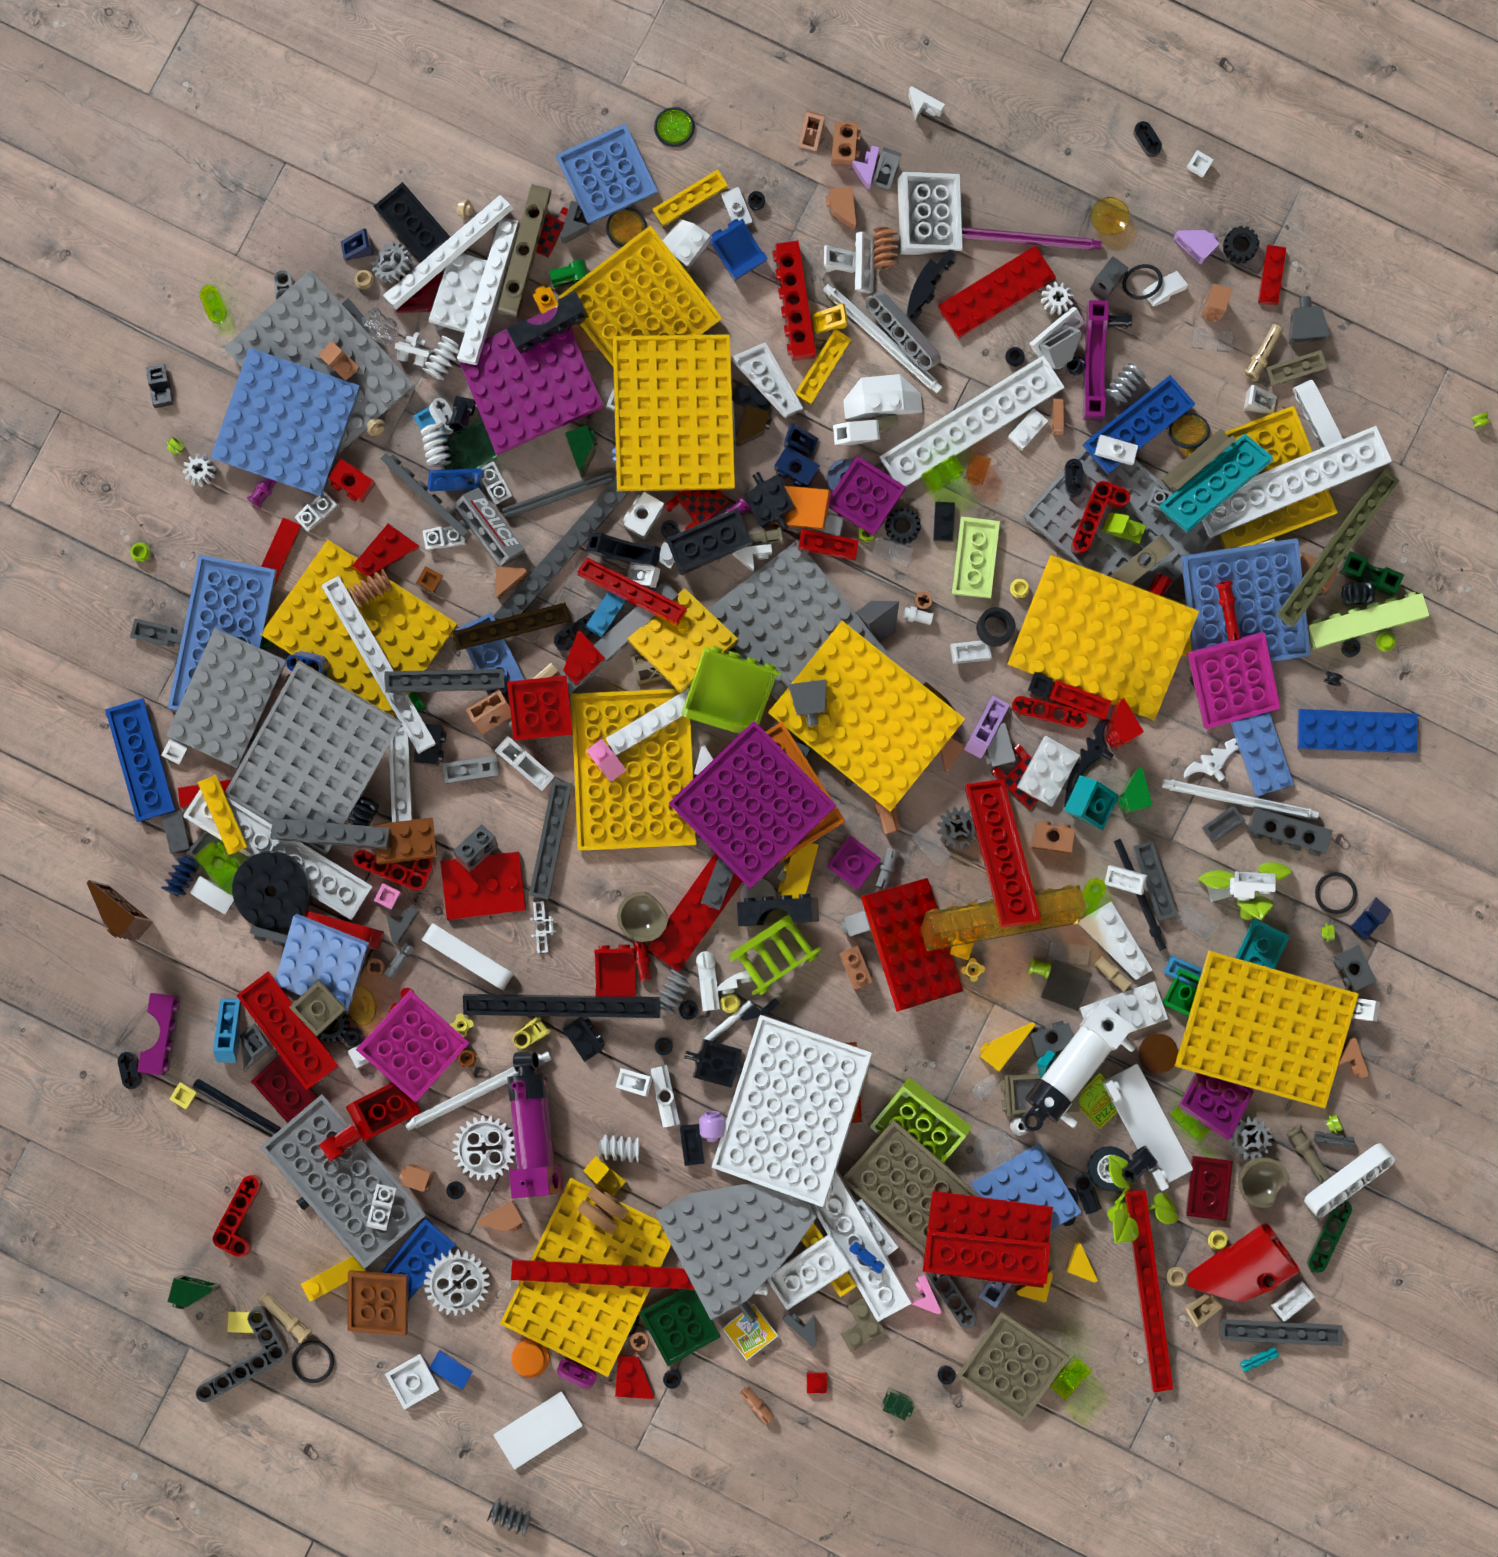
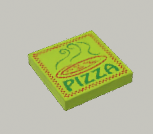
M1100 1073L1078 1093L1080 1111L1099 1130L1117 1113L1102 1083L1106 1079Z

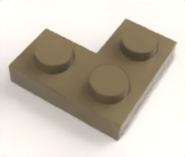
M864 1297L848 1305L857 1324L842 1332L841 1336L850 1352L885 1332L880 1321L877 1322Z

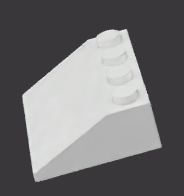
M903 172L898 178L900 254L924 255L943 253L949 250L952 252L961 251L960 174Z

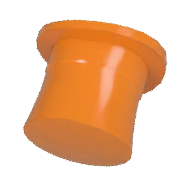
M531 1339L520 1342L512 1352V1365L515 1371L527 1378L541 1375L548 1367L550 1361L548 1349Z

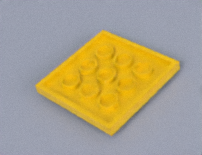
M685 588L678 594L679 596L672 600L687 608V613L678 626L655 616L645 626L640 627L627 638L628 642L680 693L691 685L704 646L711 648L712 645L723 649L722 652L727 653L739 642L738 638Z

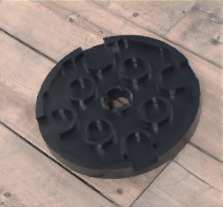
M264 851L251 856L240 865L233 879L232 895L236 908L249 923L266 930H279L291 926L295 914L304 915L311 900L310 880L308 881L303 866L293 857L278 851ZM268 886L275 887V895L270 896L267 892Z

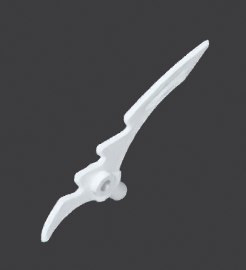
M1236 739L1225 742L1226 749L1212 748L1213 756L1201 755L1203 763L1193 762L1184 772V778L1186 779L1196 772H1204L1210 776L1214 774L1219 782L1223 780L1225 776L1220 769L1227 758L1239 749L1238 745H1235L1237 743Z

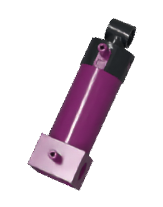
M535 1050L516 1052L513 1055V1066L518 1074L517 1076L507 1077L516 1170H509L511 1197L515 1199L564 1193L562 1166H554L548 1099L547 1073L537 1074L539 1057Z

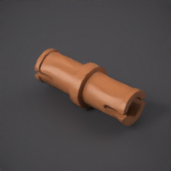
M749 1385L739 1392L751 1406L750 1410L752 1412L755 1411L765 1425L775 1417L764 1405V1400L762 1398L759 1399Z

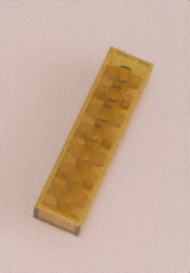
M1066 885L1060 889L1048 888L1043 892H1034L1041 916L1040 923L1001 928L993 899L982 903L971 902L960 907L953 905L943 910L932 909L926 912L921 927L926 951L1079 924L1086 908L1080 885Z

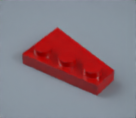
M388 523L354 562L352 569L366 579L368 576L373 577L375 572L380 573L381 569L385 570L390 564L403 559L410 552L418 550L419 545Z

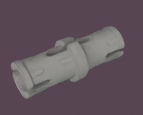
M887 848L883 865H880L879 868L881 871L876 884L877 887L888 889L891 875L895 872L894 866L899 851Z

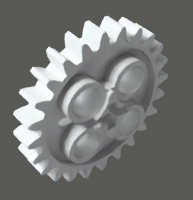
M484 1115L481 1116V1121L474 1117L473 1124L470 1121H466L467 1128L460 1126L462 1134H455L459 1140L453 1141L454 1144L458 1145L457 1148L452 1149L453 1152H458L454 1160L460 1159L461 1162L457 1166L464 1165L463 1173L469 1170L470 1178L477 1174V1180H480L482 1175H484L485 1181H488L489 1175L496 1179V1172L501 1176L504 1175L502 1169H510L507 1163L515 1162L510 1158L515 1155V1152L512 1151V1148H514V1144H512L514 1137L509 1135L513 1130H505L507 1123L499 1125L500 1118L493 1122V1116H490L488 1121H486ZM493 1131L499 1134V1141L497 1143H493L489 1139V1135ZM472 1133L478 1134L480 1138L477 1144H472L469 1140ZM484 1142H486V1146H503L502 1149L487 1150L486 1154L484 1150H467L468 1147L483 1146ZM492 1152L500 1154L501 1159L498 1163L492 1162L490 1158ZM473 1153L480 1155L481 1160L479 1164L471 1162L470 1158Z
M457 1249L456 1255H453L451 1250H449L447 1257L441 1253L442 1260L434 1258L436 1265L429 1264L432 1272H425V1275L430 1278L424 1280V1284L429 1285L425 1288V1292L430 1293L427 1296L428 1300L434 1299L432 1306L434 1307L439 1304V1311L446 1308V1315L451 1310H453L455 1316L458 1310H461L462 1314L465 1315V1309L467 1308L472 1312L473 1304L479 1307L478 1299L485 1300L482 1293H488V1289L484 1286H488L490 1283L484 1279L488 1278L489 1274L486 1272L482 1273L486 1270V1266H479L482 1262L481 1259L474 1261L475 1254L473 1253L468 1257L466 1250L463 1255H460L459 1249ZM457 1264L463 1266V1269L458 1273L452 1271L453 1266ZM470 1270V1273L464 1276L465 1272ZM445 1278L448 1280V1283L445 1286L437 1285L438 1280ZM469 1279L476 1280V1284L472 1287L467 1286L466 1282ZM453 1280H460L461 1284L459 1286L457 1284L454 1285ZM460 1293L461 1298L454 1301L451 1299V1295Z

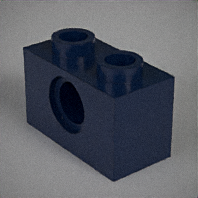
M786 446L775 463L774 470H776V474L784 479L788 477L793 480L792 483L797 487L809 488L820 470V465ZM799 465L802 470L799 473H794L791 471V467Z

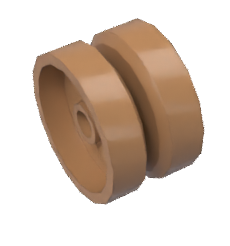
M593 1186L588 1196L596 1205L583 1200L577 1210L593 1223L613 1235L619 1225L611 1215L623 1220L629 1210L614 1196Z

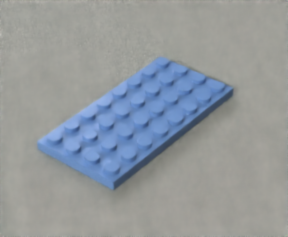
M204 555L198 556L168 709L178 710L214 628L258 648L262 647L263 636L261 633L263 634V630L266 627L277 570Z

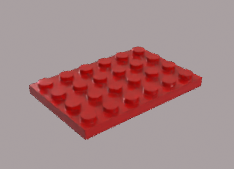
M928 878L861 896L896 1012L963 992L953 956L950 955L951 950Z
M932 1191L927 1238L928 1231L1049 1243L1053 1207ZM926 1238V1246H925V1254H924V1262H923V1270H922V1272H925V1261H926V1250H927V1238ZM943 1274V1275H950V1276H958V1277H965V1278H972V1279H979V1280H987V1281H994V1282H1001V1283H1009V1284H1016V1285H1023V1286H1031V1287L1044 1288V1284H1041V1283H1031V1282L1011 1281V1280L982 1278V1277H973V1276Z

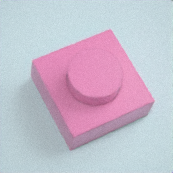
M383 883L374 901L393 910L401 892Z

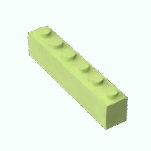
M1416 592L1405 594L1404 598L1400 600L1394 597L1385 600L1386 603L1378 605V602L1367 605V609L1364 610L1355 608L1349 610L1348 614L1343 616L1337 613L1329 616V619L1322 621L1321 618L1310 621L1311 625L1308 626V634L1312 650L1427 618L1429 613L1423 593L1416 595Z

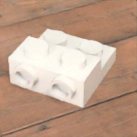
M1235 871V878H1230V895L1238 897V900L1248 901L1250 898H1254L1255 891H1259L1260 894L1275 892V874Z

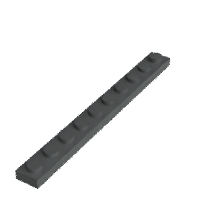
M617 476L494 614L497 620L524 613L586 543L590 533H594L631 492L617 491Z

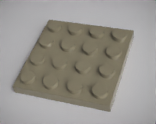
M1001 1310L958 1372L957 1377L1025 1422L1069 1359V1355Z

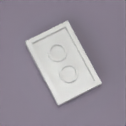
M1044 736L1017 788L1052 807L1080 755L1053 739Z

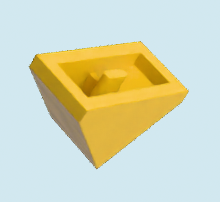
M1076 1243L1065 1271L1094 1283L1097 1282L1096 1275L1081 1243Z
M1048 1270L1047 1284H1044V1288L1022 1285L1015 1289V1292L1019 1296L1046 1302L1053 1277L1052 1272Z

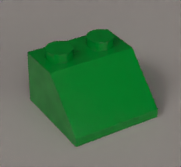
M1142 767L1133 771L1119 795L1118 805L1120 811H1124V815L1148 809L1153 805Z
M1179 968L1176 974L1178 976L1174 978L1162 1003L1189 1017L1197 988L1180 981L1179 977L1181 976L1199 984L1200 977Z

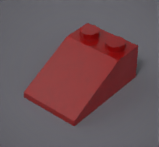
M393 1082L346 1106L363 1142L421 1113L417 1102L415 1103Z

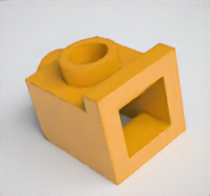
M541 286L535 290L533 298L541 314L558 306V302L550 287ZM543 298H549L547 302L542 301Z

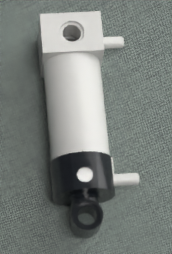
M1103 1002L1094 1005L1078 1026L1080 1028L1025 1097L1032 1107L1021 1118V1125L1024 1130L1028 1132L1039 1130L1042 1128L1046 1118L1055 1123L1061 1118L1074 1128L1077 1125V1121L1066 1113L1072 1105L1071 1102L1111 1051L1117 1049L1120 1044L1130 1052L1134 1051L1136 1046L1125 1038L1133 1026ZM1103 1022L1108 1025V1031L1104 1030ZM1029 1116L1036 1118L1037 1124L1035 1127L1029 1126L1027 1122Z

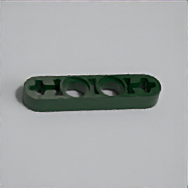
M1348 1201L1343 1202L1345 1204L1344 1208L1347 1211L1346 1213L1342 1212L1340 1218H1343L1342 1222L1339 1219L1332 1218L1333 1215L1338 1216L1340 1212L1337 1207L1329 1212L1307 1260V1266L1312 1272L1321 1273L1326 1269L1352 1212V1206ZM1332 1221H1336L1339 1225V1230L1335 1233H1331L1328 1229ZM1322 1240L1330 1242L1329 1250H1321L1320 1243ZM1316 1251L1320 1252L1321 1254H1325L1326 1258L1321 1256L1319 1262L1322 1264L1321 1267H1316V1269H1314V1264H1312V1261H1317L1319 1258V1255L1316 1254Z

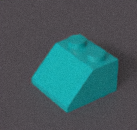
M1080 775L1064 811L1072 817L1103 831L1119 795L1099 781Z

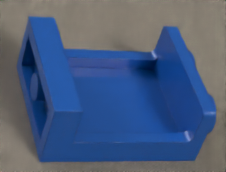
M743 219L731 221L727 229L715 231L711 234L712 238L710 239L711 245L734 281L765 263L768 259L765 253L761 251Z

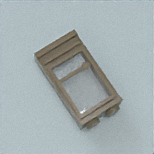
M1038 1073L1004 1075V1080H1000L1001 1092L1005 1094V1100H1002V1112H1006V1116L1024 1115L1032 1107L1025 1097L1041 1077L1038 1076ZM1077 1094L1066 1112H1080L1079 1094Z

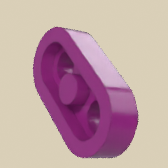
M572 1359L561 1360L557 1367V1373L562 1379L583 1389L593 1387L597 1378L596 1373L592 1369Z

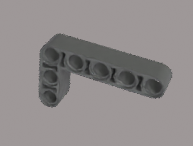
M254 1307L247 1318L262 1349L203 1381L196 1390V1398L199 1401L209 1402L284 1359L288 1350L287 1345L265 1307ZM253 1313H261L263 1320L256 1321L253 1318ZM269 1330L273 1336L270 1339L265 1338L262 1332ZM275 1347L280 1348L282 1355H274L272 1349ZM255 1358H262L265 1362L264 1365L258 1366L255 1363ZM237 1368H245L247 1375H239ZM219 1378H227L229 1385L223 1386L219 1382ZM203 1387L209 1388L211 1395H204L201 1389Z

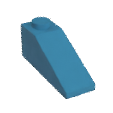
M220 998L213 1047L216 1062L237 1063L241 1001L239 999Z

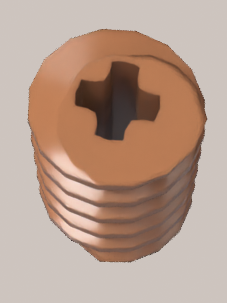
M889 227L874 228L873 230L876 232L874 234V239L876 240L874 242V247H876L874 250L876 255L874 257V262L876 263L874 268L877 270L892 269L894 265L898 264V261L893 260V258L898 257L897 253H893V250L898 249V246L893 245V243L898 242V238L893 237V235L898 234V231Z
M381 569L382 576L375 572V579L370 576L367 577L368 583L360 580V587L356 583L353 584L354 590L348 587L354 601L361 608L363 607V601L370 604V597L376 601L377 593L382 597L384 596V590L391 593V583L383 569Z

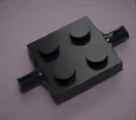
M757 472L756 475L753 474L752 477L757 486L744 495L762 528H765L771 523L777 522L781 531H785V528L788 529L789 526L784 518L789 512L796 509V506L780 476L776 474L764 481L760 472Z
M703 1039L698 1053L685 1052V1054L692 1055V1057L685 1055L684 1059L695 1061L693 1078L732 1088L734 1078L738 1073L741 1074L743 1066H740L742 1049Z

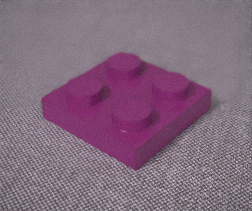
M850 835L826 867L858 891L881 858Z

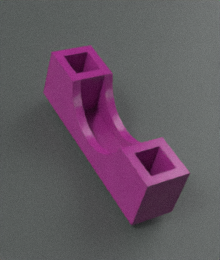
M150 993L147 1013L157 1020L160 1034L152 1048L140 1052L137 1072L165 1075L169 1071L170 1060H168V1055L173 1049L171 1036L172 1032H175L177 1021L174 1020L175 1012H178L180 1001L177 1000L178 996Z

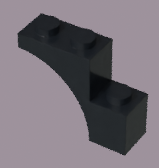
M590 533L586 552L601 558L617 559L629 565L654 567L657 566L661 548L657 546L629 542L604 533Z

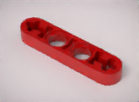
M1018 696L1012 702V710L1019 715L1075 729H1080L1087 723V716L1081 710L1025 696ZM1022 700L1024 705L1029 706L1030 702H1032L1031 713H1027L1029 708L1025 707L1022 710H1018V706L1015 703H1019ZM1036 705H1043L1045 707L1043 715L1035 713L1034 708ZM1060 709L1064 712L1062 720L1054 718L1053 713L1055 710ZM1068 712H1071V717L1081 715L1080 718L1083 719V722H1080L1078 725L1072 719H1069V723L1065 721L1067 720Z

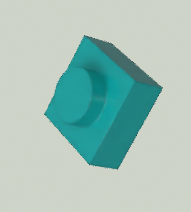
M1048 1050L1044 1057L1041 1056L1037 1062L1039 1077L1042 1078L1055 1061L1054 1052Z

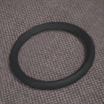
M1137 265L1125 274L1122 288L1125 294L1132 299H1147L1159 291L1162 286L1163 276L1160 270L1153 265ZM1141 268L1154 270L1158 274L1159 281L1157 287L1151 293L1136 296L1127 290L1126 281L1132 272Z
M1332 872L1324 875L1318 881L1315 897L1320 907L1325 911L1341 914L1351 909L1357 898V889L1350 877L1343 873ZM1332 876L1346 879L1353 890L1351 902L1340 910L1326 907L1319 895L1321 884Z
M306 1341L300 1344L293 1353V1371L304 1382H321L333 1370V1353L321 1341ZM311 1344L323 1347L330 1358L327 1372L317 1379H309L302 1376L296 1366V1357L299 1351Z

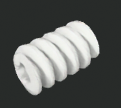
M442 336L441 340L444 343H437L439 349L433 350L436 356L430 355L429 359L431 362H426L425 366L427 369L422 368V370L436 379L445 380L441 374L449 373L445 368L446 366L453 367L450 360H457L454 353L459 354V345L453 340Z
M443 423L431 424L421 430V435L424 436L422 438L423 443H425L424 450L428 451L425 453V457L428 458L426 463L431 467H440L451 463V461L445 460L450 457V454L444 453L449 447L443 446V443L447 442V439L441 438V436L446 434V431H440V428L445 426Z
M604 1134L603 1139L599 1142L598 1159H601L604 1154L605 1160H609L612 1155L613 1161H617L620 1156L621 1161L624 1162L628 1156L629 1162L632 1163L636 1157L638 1163L640 1153L639 1138H636L634 1143H632L631 1137H628L627 1141L624 1142L623 1136H620L619 1140L616 1141L615 1136L612 1135L610 1141H608L607 1135Z

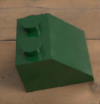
M587 425L565 433L580 477L585 476L596 453L595 445H598L593 429L589 430Z
M180 1275L173 1278L167 1302L173 1303L172 1307L184 1309L218 1290L221 1284Z

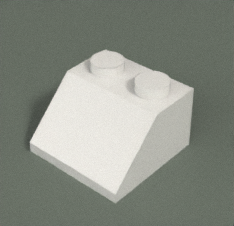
M679 219L663 242L688 272L709 245L710 235L697 225Z

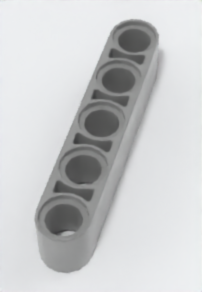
M880 291L867 297L865 300L867 310L920 369L928 370L939 364L941 361L939 351L885 292Z

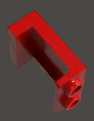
M630 944L618 945V949H610V945L598 946V949L594 950L595 996H636L634 948H630Z

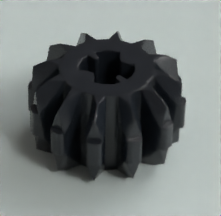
M1369 582L1345 584L1341 592L1343 603L1353 606L1371 604L1375 601L1376 596L1374 585Z
M362 796L350 814L349 823L351 825L370 826L378 811L379 804L369 797Z

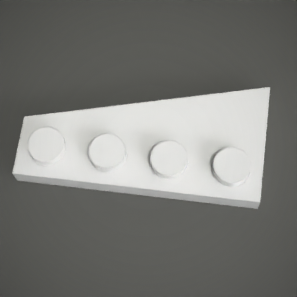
M1112 902L1077 922L1134 980L1152 971L1151 966Z

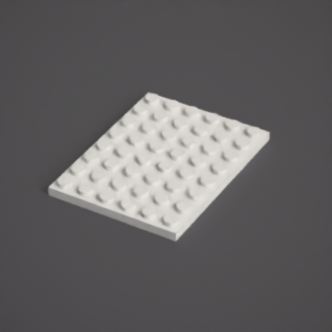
M760 1015L724 1126V1135L720 1139L712 1168L824 1207L873 1053Z

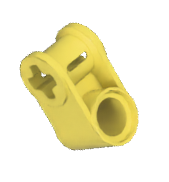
M537 1016L513 1036V1043L519 1049H526L548 1035L551 1030L547 1029L543 1024L541 1016ZM519 1035H526L528 1038L524 1046L517 1044V1037Z

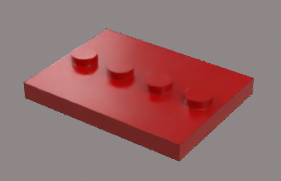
M519 851L488 855L471 872L466 870L456 859L440 861L447 920L526 911Z

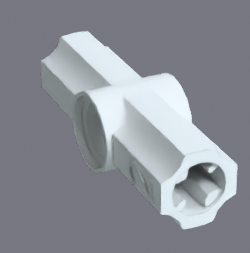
M668 1066L650 1069L663 1128L680 1124ZM662 1091L670 1093L671 1098L668 1102L661 1101L660 1093Z

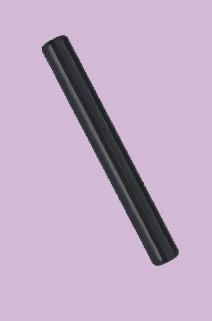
M197 1079L193 1083V1089L269 1134L274 1135L281 1129L280 1126L204 1081Z

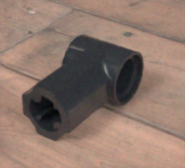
M461 396L455 397L453 413L449 422V428L453 432L461 433L466 430L469 418L473 416L476 403L474 399Z
M1146 1145L1136 1150L1132 1154V1159L1122 1169V1176L1126 1181L1136 1182L1145 1172L1152 1169L1158 1163Z
M1084 1173L1077 1174L1073 1179V1185L1076 1188L1085 1214L1099 1211L1102 1209V1206L1093 1186V1180ZM1081 1178H1087L1088 1185L1085 1188H1079L1078 1186Z

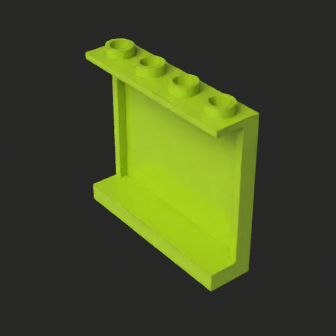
M712 645L711 648L704 646L681 714L686 718L737 734H741L753 721L759 725L777 675L781 676V672L776 669L777 666L770 663L761 665L758 664L759 660L748 657L746 660L740 658V654L732 651L727 654L722 652L723 649Z

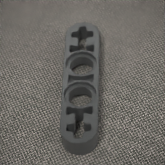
M926 1272L960 1326L963 1328L972 1327L975 1324L976 1317L950 1276L941 1275L934 1281L935 1273ZM947 1279L950 1282V1287L947 1290H941L939 1288L940 1280ZM951 1297H960L961 1304L958 1307H952L950 1305ZM964 1305L967 1307V1309L963 1310L967 1316L971 1314L972 1316L969 1324L961 1322L963 1316L960 1312L958 1315L955 1314V1311L961 1310Z

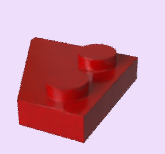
M578 631L563 671L578 685L605 660V657L581 631Z
M618 1355L615 1397L654 1400V1394L639 1356Z

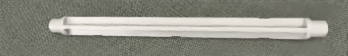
M829 284L824 287L823 291L836 305L845 304L847 315L878 341L882 347L911 373L915 374L923 384L936 393L943 388L937 379L927 370L920 369L896 342L836 288L831 287Z
M1163 779L1162 788L1169 789V791H1177L1258 808L1306 820H1317L1319 812L1312 811L1310 808L1306 809L1179 782L1174 779Z
M548 1051L538 1054L539 1067L552 1059ZM512 1067L412 1117L410 1121L405 1123L408 1131L413 1128L417 1129L507 1084V1077L517 1076L518 1072Z

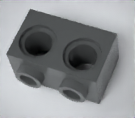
M481 824L453 852L456 860L466 870L471 872L498 847L496 837Z

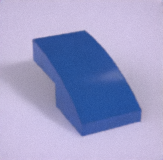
M439 1350L429 1367L432 1371L462 1390L473 1373L471 1369L460 1364L456 1359Z

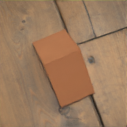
M806 111L798 144L799 147L817 151L825 126V115Z
M497 566L494 594L498 600L528 576L527 571L524 568Z
M950 738L940 751L944 772L950 770L965 747L953 738Z

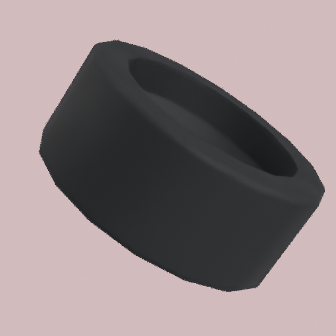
M992 607L985 610L977 621L976 630L982 642L989 646L997 647L1009 641L1015 632L1016 625L1011 613L1003 608ZM990 617L1002 620L1007 627L1005 635L1001 637L991 635L985 628V621Z

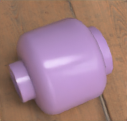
M718 1111L704 1112V1115L699 1118L701 1137L706 1138L708 1142H716L718 1138L724 1135L725 1118Z

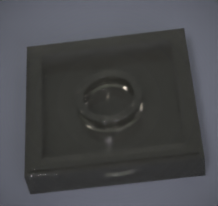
M1054 960L1041 998L1079 1011L1092 973Z

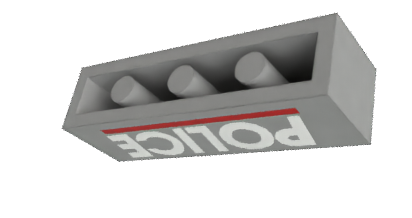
M479 488L462 495L454 505L500 567L516 560L525 550Z

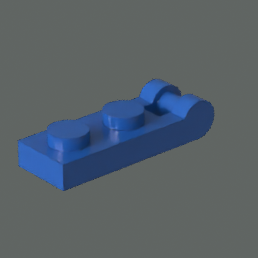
M481 469L429 470L427 488L429 491L474 490L476 488L481 490L482 483H480V479L483 478V471Z

